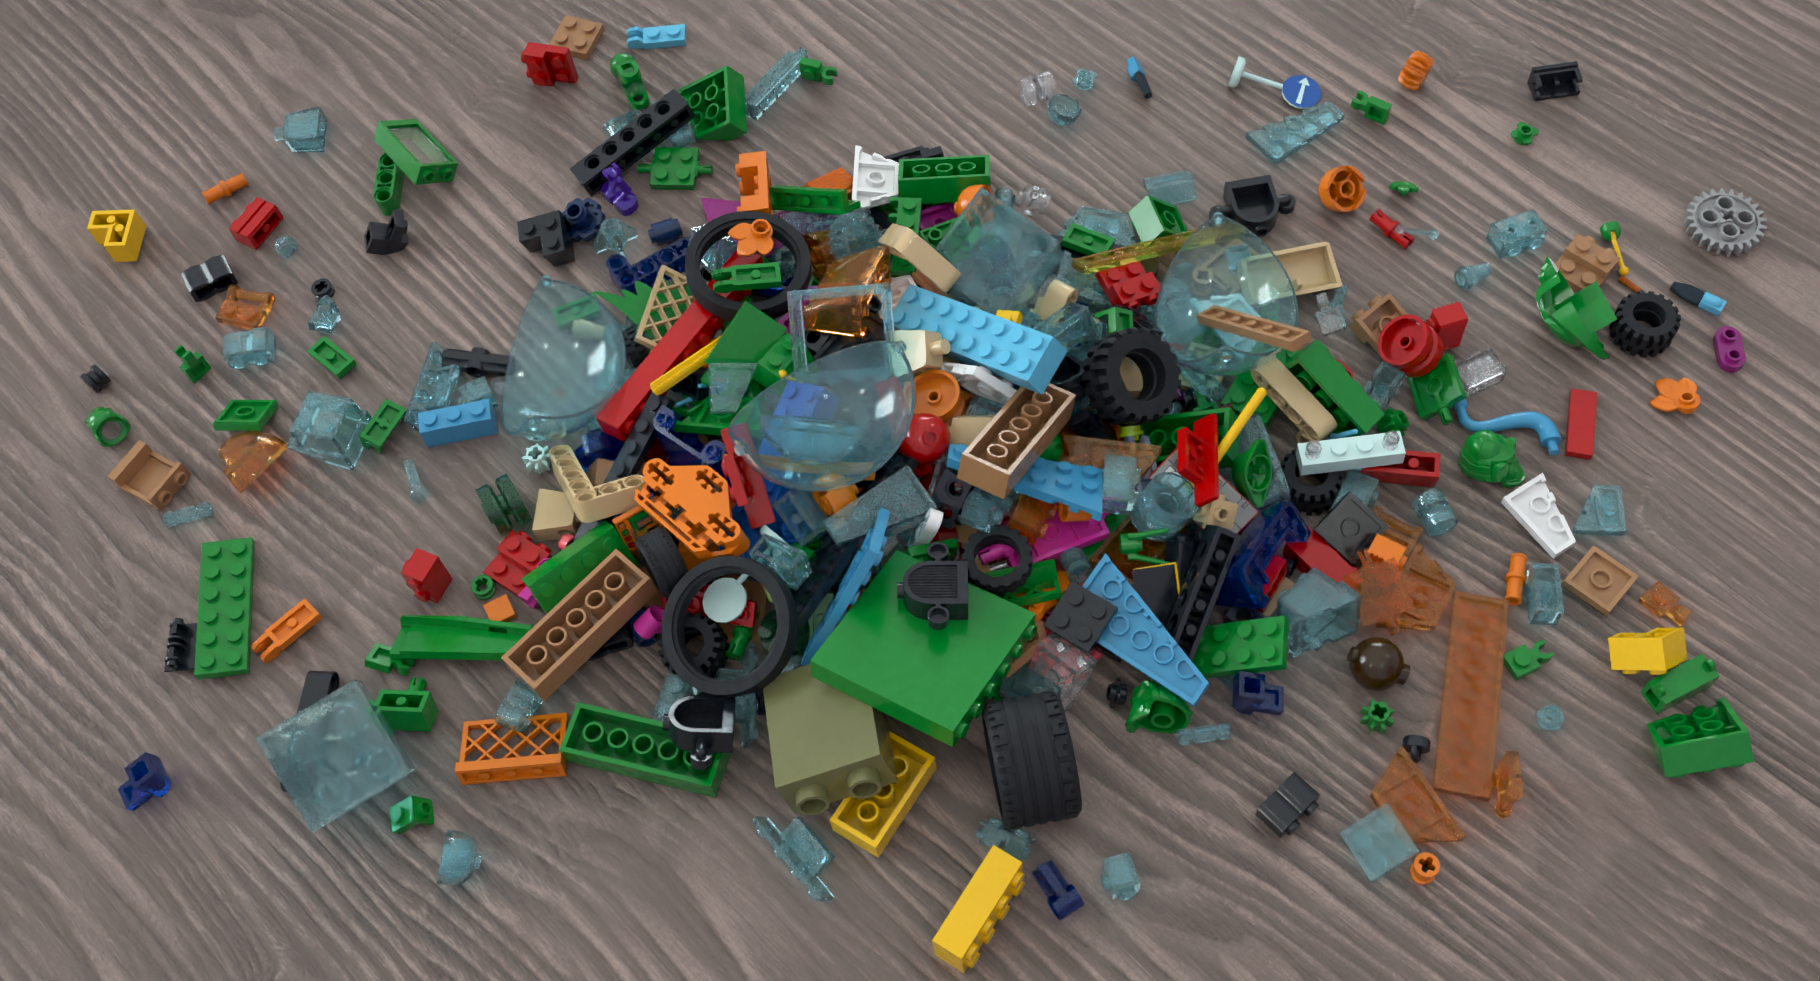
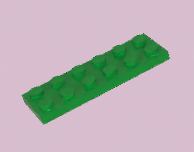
M252 537L202 543L194 676L197 680L250 673L255 541Z

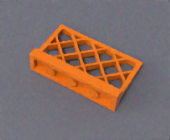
M556 713L464 722L459 762H456L455 773L462 785L567 776V765L560 751L557 754H546L544 750L553 742L560 749L568 728V714ZM553 722H561V727L553 734L546 729ZM533 724L537 728L527 737L520 732L526 725ZM500 727L510 728L511 730L501 739L494 734ZM482 729L485 731L475 741L470 738L471 730ZM543 732L549 738L538 747L532 740ZM517 734L522 741L511 749L505 743ZM489 737H492L496 743L485 751L480 745ZM527 745L534 749L529 756L521 757L518 755ZM501 747L509 752L500 759L492 757ZM475 749L483 754L476 761H467V756Z

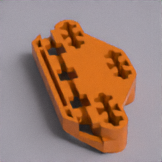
M659 458L651 459L644 465V477L642 478L644 484L641 492L636 488L634 500L699 559H712L721 556H739L749 549V538L739 524L732 519V508L737 502H733L729 491L730 485L721 475L707 465L669 466ZM661 476L666 478L670 484H667ZM711 485H714L719 492H715ZM651 488L655 492L661 493L654 502L649 499ZM670 506L675 509L679 508L682 511L674 520L669 517L672 514L668 509ZM691 524L697 528L700 526L703 529L696 538L690 535L693 532L689 527ZM720 527L725 528V529L727 530V532H728L730 535H732L733 537L728 536V535L725 533V531H724L723 529H721ZM714 542L718 546L724 547L725 550L709 552L705 547Z

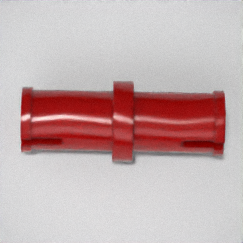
M1381 209L1376 210V213L1374 212L1371 215L1369 221L1379 227L1384 232V236L1387 238L1391 237L1404 250L1408 248L1407 244L1410 246L1414 242L1415 238L1402 229L1398 221L1390 219Z

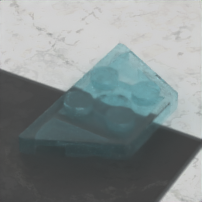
M1081 206L1075 212L1074 217L1068 219L1064 224V228L1057 234L1065 236L1071 224L1074 223L1114 238L1115 244L1137 247L1133 229L1130 227L1129 217L1127 213Z

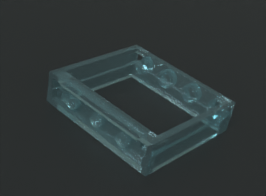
M890 282L787 291L795 382L803 381L806 384L816 385L818 380L827 379V384L842 383V378H851L852 382L867 381L866 376H876V380L891 378V374L896 373L895 333ZM881 294L887 366L808 372L801 300Z

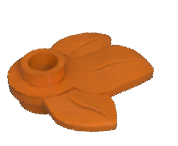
M757 219L752 224L740 223L728 232L730 237L739 241L737 245V254L739 256L749 257L757 251L761 255L766 256L773 249L774 243L771 239L773 229L767 220Z
M1684 377L1678 382L1669 378L1659 379L1655 382L1660 395L1650 401L1652 407L1665 412L1677 410L1683 414H1690L1695 412L1700 406L1701 399L1696 393L1697 385L1694 381Z

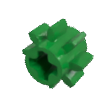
M1392 408L1383 411L1385 415L1377 422L1379 432L1400 431L1401 436H1404V431L1409 426L1405 413L1401 410L1393 411Z
M1371 699L1369 708L1363 706L1360 711L1361 714L1365 715L1362 717L1360 724H1366L1369 728V733L1379 731L1381 734H1384L1386 726H1393L1394 720L1390 717L1395 710L1389 709L1385 700L1375 702Z

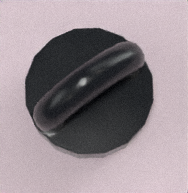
M1407 735L1403 738L1402 749L1410 752L1412 761L1417 764L1420 762L1421 754L1430 752L1431 741L1424 736Z

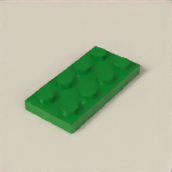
M1284 615L1207 625L1192 662L1205 678L1284 670L1287 668L1289 619Z

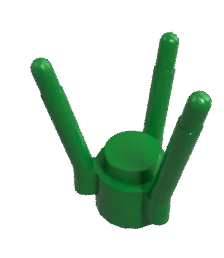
M1162 528L1139 533L1120 534V554L1127 555L1128 560H1138L1156 565L1172 563L1138 555L1137 552L1142 551V540L1174 535L1176 530Z

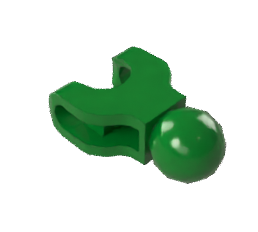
M618 53L610 62L611 73L619 80L632 110L637 111L648 107L650 100L635 59L627 53ZM637 96H642L643 98L641 101L633 100Z

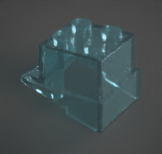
M308 391L289 430L291 437L286 447L290 450L325 460L327 463L354 470L364 448L359 435L372 417L367 410L360 409L351 398Z
M1315 567L1308 573L1300 575L1296 583L1289 590H1283L1277 598V616L1285 615L1289 619V655L1293 658L1311 649L1318 651L1325 642L1330 641L1334 643L1357 632L1360 623L1361 595L1342 580L1337 583Z

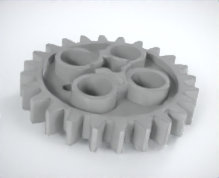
M1720 188L1718 193L1710 189L1708 194L1703 191L1700 197L1695 196L1686 209L1683 225L1688 226L1686 233H1693L1691 241H1700L1698 247L1706 245L1707 252L1716 249V255H1719L1721 251H1725L1726 256L1729 257L1732 251L1739 256L1742 250L1748 253L1751 248L1755 249L1765 235L1764 232L1767 227L1764 225L1767 219L1762 218L1764 211H1757L1758 203L1750 204L1751 197L1743 199L1742 192L1736 196L1733 189L1727 194L1723 188Z

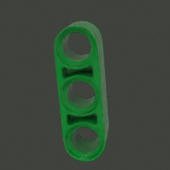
M386 153L382 154L378 160L373 198L381 213L390 216L394 209L399 210L405 173Z

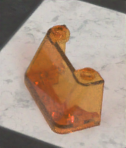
M876 246L835 259L831 264H828L824 277L808 305H805L803 308V319H806L807 330L863 338L866 332V327L863 326V316L869 315V302L878 285L879 288L888 289L891 284L890 251L888 247Z

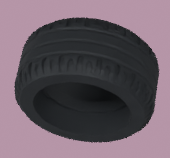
M658 527L638 537L635 544L658 591L663 597L669 598L676 584L689 570L668 531L665 528Z

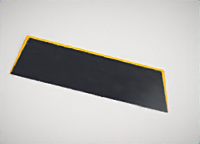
M1172 562L1133 569L1135 591L1162 623L1164 628H1166L1180 593L1177 563Z

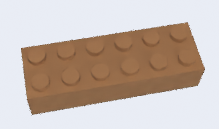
M1050 383L1042 395L1020 387L962 453L957 478L994 496L1005 499L1070 420L1076 394Z
M615 549L509 649L501 659L516 676L545 701L658 591L650 577Z

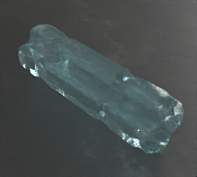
M209 502L198 504L199 507L193 505L178 509L176 513L173 511L164 513V524L170 527L177 525V522L181 524L200 519V516H211L213 514L212 505Z
M1220 723L1217 727L1213 724L1193 727V730H1189V728L1178 730L1180 745L1191 744V741L1201 743L1215 741L1216 738L1223 740L1231 737L1229 723Z

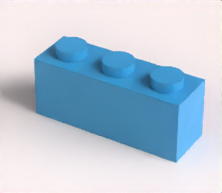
M489 399L418 413L419 433L428 448L498 434L497 413Z

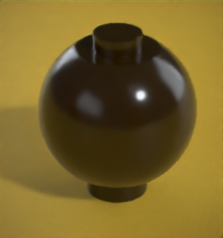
M1367 638L1358 643L1356 647L1352 646L1347 656V661L1350 662V672L1355 681L1362 687L1372 691L1387 690L1396 683L1404 685L1410 674V665L1404 663L1401 650L1396 644L1385 638Z

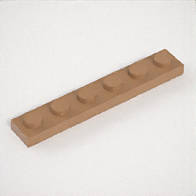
M1217 305L1196 315L1198 324L1253 339L1256 342L1270 344L1273 347L1287 349L1291 352L1302 349L1303 345L1312 341L1311 332L1308 330Z

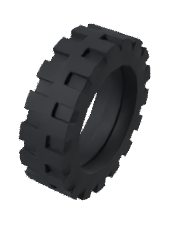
M996 524L989 525V528L982 527L978 529L976 534L972 533L968 537V543L965 542L962 554V561H968V582L992 594H998V596L1006 595L1005 593L1009 591L1013 593L1017 591V587L1024 586L1027 582L1026 578L1031 575L1033 566L1032 548L1028 544V539L1025 536H1021L1019 530L1015 528L1012 530L1008 525L996 527ZM1005 544L1012 547L1018 553L1019 564L1011 573L993 577L984 574L977 568L975 558L979 551L988 545Z

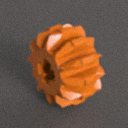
M1418 50L1413 52L1398 77L1399 83L1407 89L1418 90L1434 64L1433 58Z

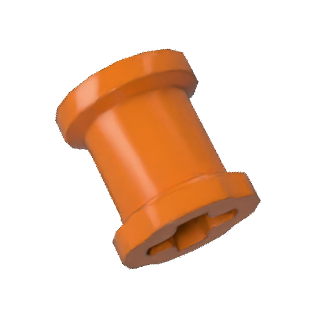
M1423 852L1418 854L1414 863L1410 866L1409 873L1411 879L1419 885L1430 884L1440 870V862L1431 853ZM1423 865L1428 868L1426 873L1421 870Z

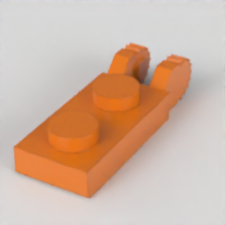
M303 599L264 631L265 633L251 645V648L256 653L264 651L260 655L261 660L265 663L271 662L279 656L281 650L286 649L323 617L306 599Z

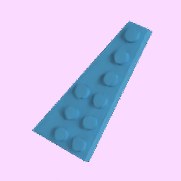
M949 444L946 466L959 470L961 455L968 446L964 444ZM1038 457L1014 487L1016 492L1050 504L1060 502L1069 506V511L1078 514L1079 510L1092 514L1091 519L1101 521L1102 469L1090 465L1080 466L1066 461L1057 462Z
M882 507L880 508L874 529L870 528L861 547L862 552L858 550L838 587L839 590L835 599H832L827 607L823 622H819L805 648L801 665L810 664V660L833 632L837 623H840L849 610L846 609L848 605L855 604L860 594L858 589L861 585L865 586L872 574V571H870L872 566L877 567L884 554L882 549L887 541V537L884 534L890 511Z

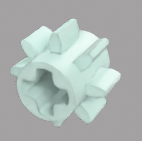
M536 443V445L526 448V456H523L522 460L526 464L529 473L534 470L540 475L547 470H551L550 449L548 446L542 448Z

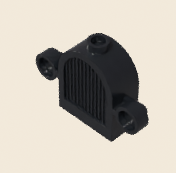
M1270 175L1225 182L1223 193L1225 206H1213L1209 211V221L1213 225L1220 226L1225 224L1229 218L1233 227L1238 232L1247 236L1262 237L1274 228L1278 211L1282 214H1289L1294 211L1296 200L1290 194L1277 196Z
M1067 352L1049 383L1076 394L1074 402L1076 403L1086 397L1083 391L1086 388L1085 382H1082V374L1085 373V369L1082 368L1083 362Z
M941 542L930 544L927 548L928 561L919 562L910 567L903 577V582H897V599H903L907 611L919 619L927 620L929 627L934 630L946 628L949 625V620H968V561H948L949 549L947 545Z
M701 692L698 695L680 698L672 704L669 714L663 715V731H669L670 740L676 747L690 751V764L696 769L710 767L712 764V752H733L736 697H719Z

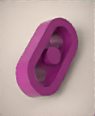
M1720 327L1713 337L1717 364L1726 372H1737L1746 361L1741 334L1733 327Z

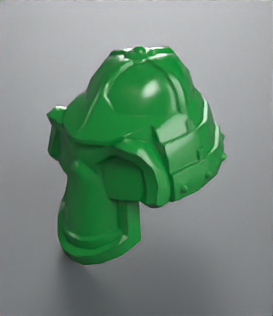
M1487 429L1481 430L1467 437L1459 452L1457 465L1465 475L1477 481L1498 483L1501 481L1502 486L1511 488L1521 485L1526 476L1522 465L1515 458L1516 439L1513 437L1506 438L1504 435L1496 434Z
M1154 680L1142 681L1141 685L1132 690V698H1130L1131 707L1125 727L1129 733H1135L1139 727L1150 732L1173 734L1185 729L1189 725L1193 712L1186 701Z

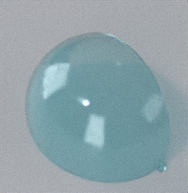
M1216 212L1212 218L1201 225L1187 239L1170 264L1158 294L1154 325L1164 332L1161 341H1167L1171 346L1170 351L1172 353L1175 352L1178 358L1176 360L1178 365L1196 373L1223 377L1253 371L1273 360L1284 349L1198 324L1197 314L1217 305L1298 327L1299 309L1292 282L1272 250L1245 226L1225 217L1221 212Z
M547 275L540 279L520 320L505 375L502 397V422L504 430L508 435L534 441L555 440L570 436L595 421L597 415L616 394L625 368L626 349L624 338L611 312L592 294L575 285L553 280Z
M902 340L899 342L874 341L855 345L813 361L778 380L748 402L730 423L728 433L735 446L736 454L741 456L755 472L768 481L796 491L823 492L853 485L872 475L898 450L913 419L916 390L914 375L904 353V350L907 349L905 343Z

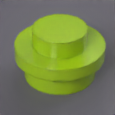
M1140 425L1120 427L1121 433H1119V437H1124L1125 440L1126 436H1133L1134 440H1140L1139 435L1144 434V430H1141Z

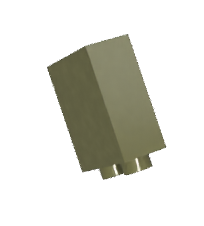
M810 664L781 673L770 684L763 687L775 789L795 814L817 815L826 811L830 803L851 796L857 799L871 798L880 793L883 786L898 782L887 715L813 678L811 676Z

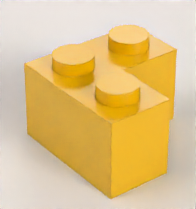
M136 210L92 211L87 230L99 245L104 246L115 262H133L138 259L146 224Z
M1655 628L1646 633H1617L1608 638L1611 669L1622 670L1623 674L1640 673V670H1649L1651 675L1666 674L1668 669H1673L1678 664L1688 660L1684 628Z

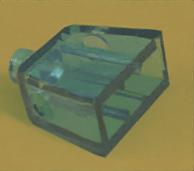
M320 106L288 113L285 116L284 127L273 128L274 139L276 141L284 140L288 148L294 152H324L327 119Z

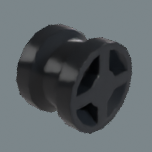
M95 364L90 367L88 373H83L79 376L95 393L101 390L102 385L111 382V379Z

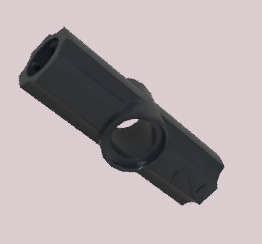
M474 347L471 351L447 348L443 350L441 356L443 369L463 371L475 378H484L486 374L511 377L516 369L514 356L491 354L490 351L481 347Z

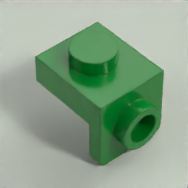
M411 795L389 808L392 833L402 834L418 824L430 826L435 822L431 799Z

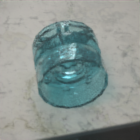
M1162 472L1155 475L1131 503L1130 516L1132 523L1139 532L1162 528L1169 529L1168 533L1146 537L1154 541H1166L1173 538L1174 534H1177L1198 511L1199 507L1195 505L1194 487L1184 477L1173 472Z

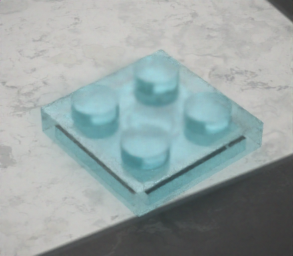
M1388 803L1340 832L1371 882H1375L1421 853Z

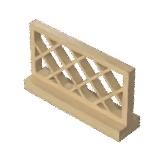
M665 265L660 267L634 338L635 342L653 350L663 338L657 327L665 325L669 331L672 327L671 323L676 322L682 315L677 305L685 303L688 308L691 305V301L695 300L693 295L688 296L684 289V286H688L685 275ZM664 274L671 277L675 284L667 286L663 279ZM678 289L682 298L674 300L670 290ZM664 292L668 302L660 304L656 295ZM672 307L676 317L668 319L663 309ZM658 311L662 321L654 323L650 312ZM651 329L656 339L649 340L643 337V331Z

